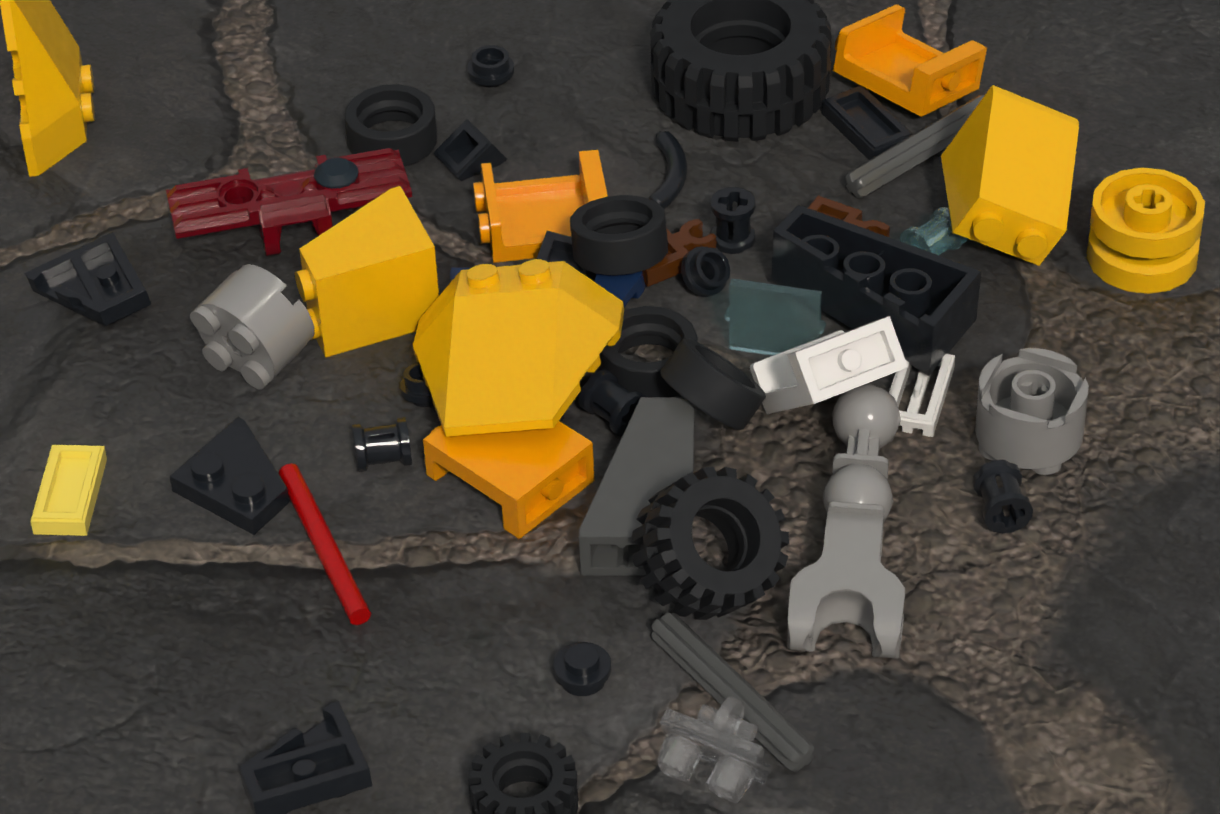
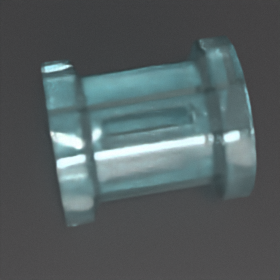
M947 207L938 208L929 217V221L920 227L911 226L900 235L901 242L937 255H941L948 249L956 250L967 240V238L952 232L950 212Z

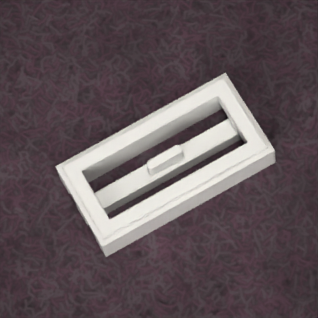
M945 354L938 365L940 370L926 415L918 413L930 376L919 371L907 412L899 410L901 418L899 426H902V432L913 433V429L916 428L923 430V436H934L954 371L955 355ZM907 360L908 368L895 373L889 394L895 398L898 407L912 366Z

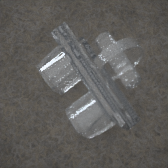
M728 697L722 703L719 710L703 704L698 712L697 720L667 708L659 722L665 734V739L657 759L661 771L680 781L689 782L700 758L711 762L715 766L706 782L709 790L733 803L740 801L753 780L765 784L772 768L771 765L763 762L765 751L763 746L752 742L757 734L758 726L743 720L745 706L744 702L739 699Z

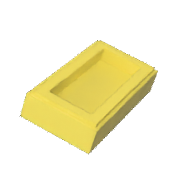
M51 446L30 521L34 535H88L107 462L105 446Z

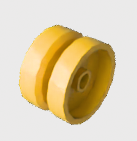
M1141 167L1121 170L1104 178L1094 190L1091 225L1087 248V260L1092 271L1107 284L1127 292L1145 294L1165 292L1186 283L1196 271L1205 208V201L1199 189L1184 177L1161 169Z

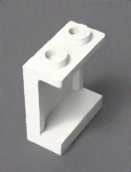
M890 316L847 332L842 330L833 332L750 365L754 381L763 389L766 395L765 400L762 402L766 414L812 405L908 368Z

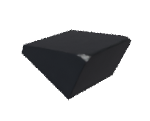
M468 119L433 152L460 181L482 173L481 164L491 163L492 168L507 160Z

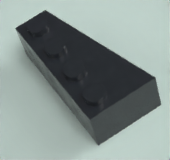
M797 205L773 231L771 273L773 281L852 329L890 316L905 360L928 376L941 363L943 356L951 351L977 319L981 270L801 205Z

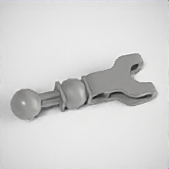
M868 383L842 393L832 413L833 426L837 437L847 445L846 453H838L834 456L833 474L823 493V503L827 519L822 556L815 563L800 570L791 580L788 607V650L812 652L815 650V644L822 630L831 624L847 622L861 626L870 635L873 648L872 655L874 657L898 659L900 656L904 624L905 587L897 576L884 568L881 563L883 527L893 504V495L888 482L889 461L887 458L879 456V450L892 442L900 425L901 418L895 398L885 389Z

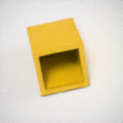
M992 85L941 155L952 232L1040 266L1067 230L1079 131L1078 119Z
M401 186L389 189L299 248L302 270L295 272V280L303 302L306 301L307 310L314 324L315 333L311 340H317L325 358L416 332L419 319L439 296L435 246Z

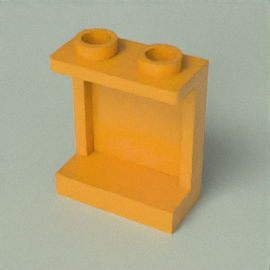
M897 4L842 28L836 39L834 72L920 117L978 90L987 47L971 40L943 53L905 34L902 31L905 8Z
M598 150L579 151V175L494 183L491 163L481 164L482 182L473 183L476 212H486L478 214L481 244H491L493 263L537 258L547 231L571 237L570 218L574 212L590 201L608 196Z
M558 421L554 428L448 437L445 436L442 425H440L423 439L426 475L437 481L450 471L502 506L503 528L518 539L522 538L595 481L593 442Z

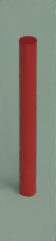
M293 463L286 464L279 470L278 474L287 486L288 496L350 623L353 625L364 624L369 620L371 612L299 467Z

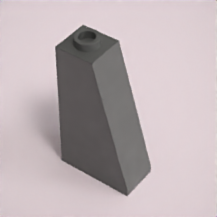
M640 398L579 528L581 575H646L643 565L635 567L632 556L640 551V545L632 543L633 530L642 526L636 519L641 509L650 504L648 500L654 494L690 472L694 473L695 406L685 398ZM692 523V540H693V523Z

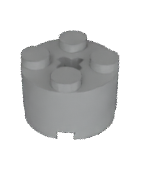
M251 264L243 265L238 271L236 270L231 273L190 314L192 323L206 344L202 349L205 359L219 371H225L228 367H231L241 372L243 378L258 390L264 389L313 338L315 330L312 318L300 299L292 305L281 293L287 287L285 283L269 271Z
M1025 348L1019 349L1018 357L1003 361V354L994 357L984 366L979 377L975 432L979 442L978 449L980 454L989 460L1003 459L1018 465L1019 468L1032 469L1040 475H1051L1061 469L1062 463L1073 457L1083 442L1089 391L1086 377L1083 380L1079 376L1077 365L1071 359L1051 350Z

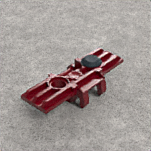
M386 148L329 159L326 158V154L316 156L317 164H315V169L254 180L250 179L248 168L239 169V174L175 185L172 189L166 190L176 239L258 225L260 236L264 242L265 254L269 256L281 253L280 237L282 226L312 221L319 236L333 227L331 211L365 206L389 189L401 186L407 198H411L412 190L399 149Z

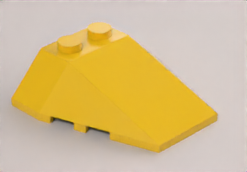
M0 0L7 52L11 51L15 78L12 79L14 95L19 96L21 106L19 127L29 177L39 176L87 141V122L95 121L91 94L94 93L91 64L82 65L79 45L50 0Z
M542 259L526 261L521 265L496 267L492 264H480L470 269L461 270L421 316L413 342L415 358L422 369L425 384L429 387L445 436L554 428L580 393L579 381L586 372L594 373L600 366V353L605 346H614L620 339L624 317L623 301L565 261L547 262Z

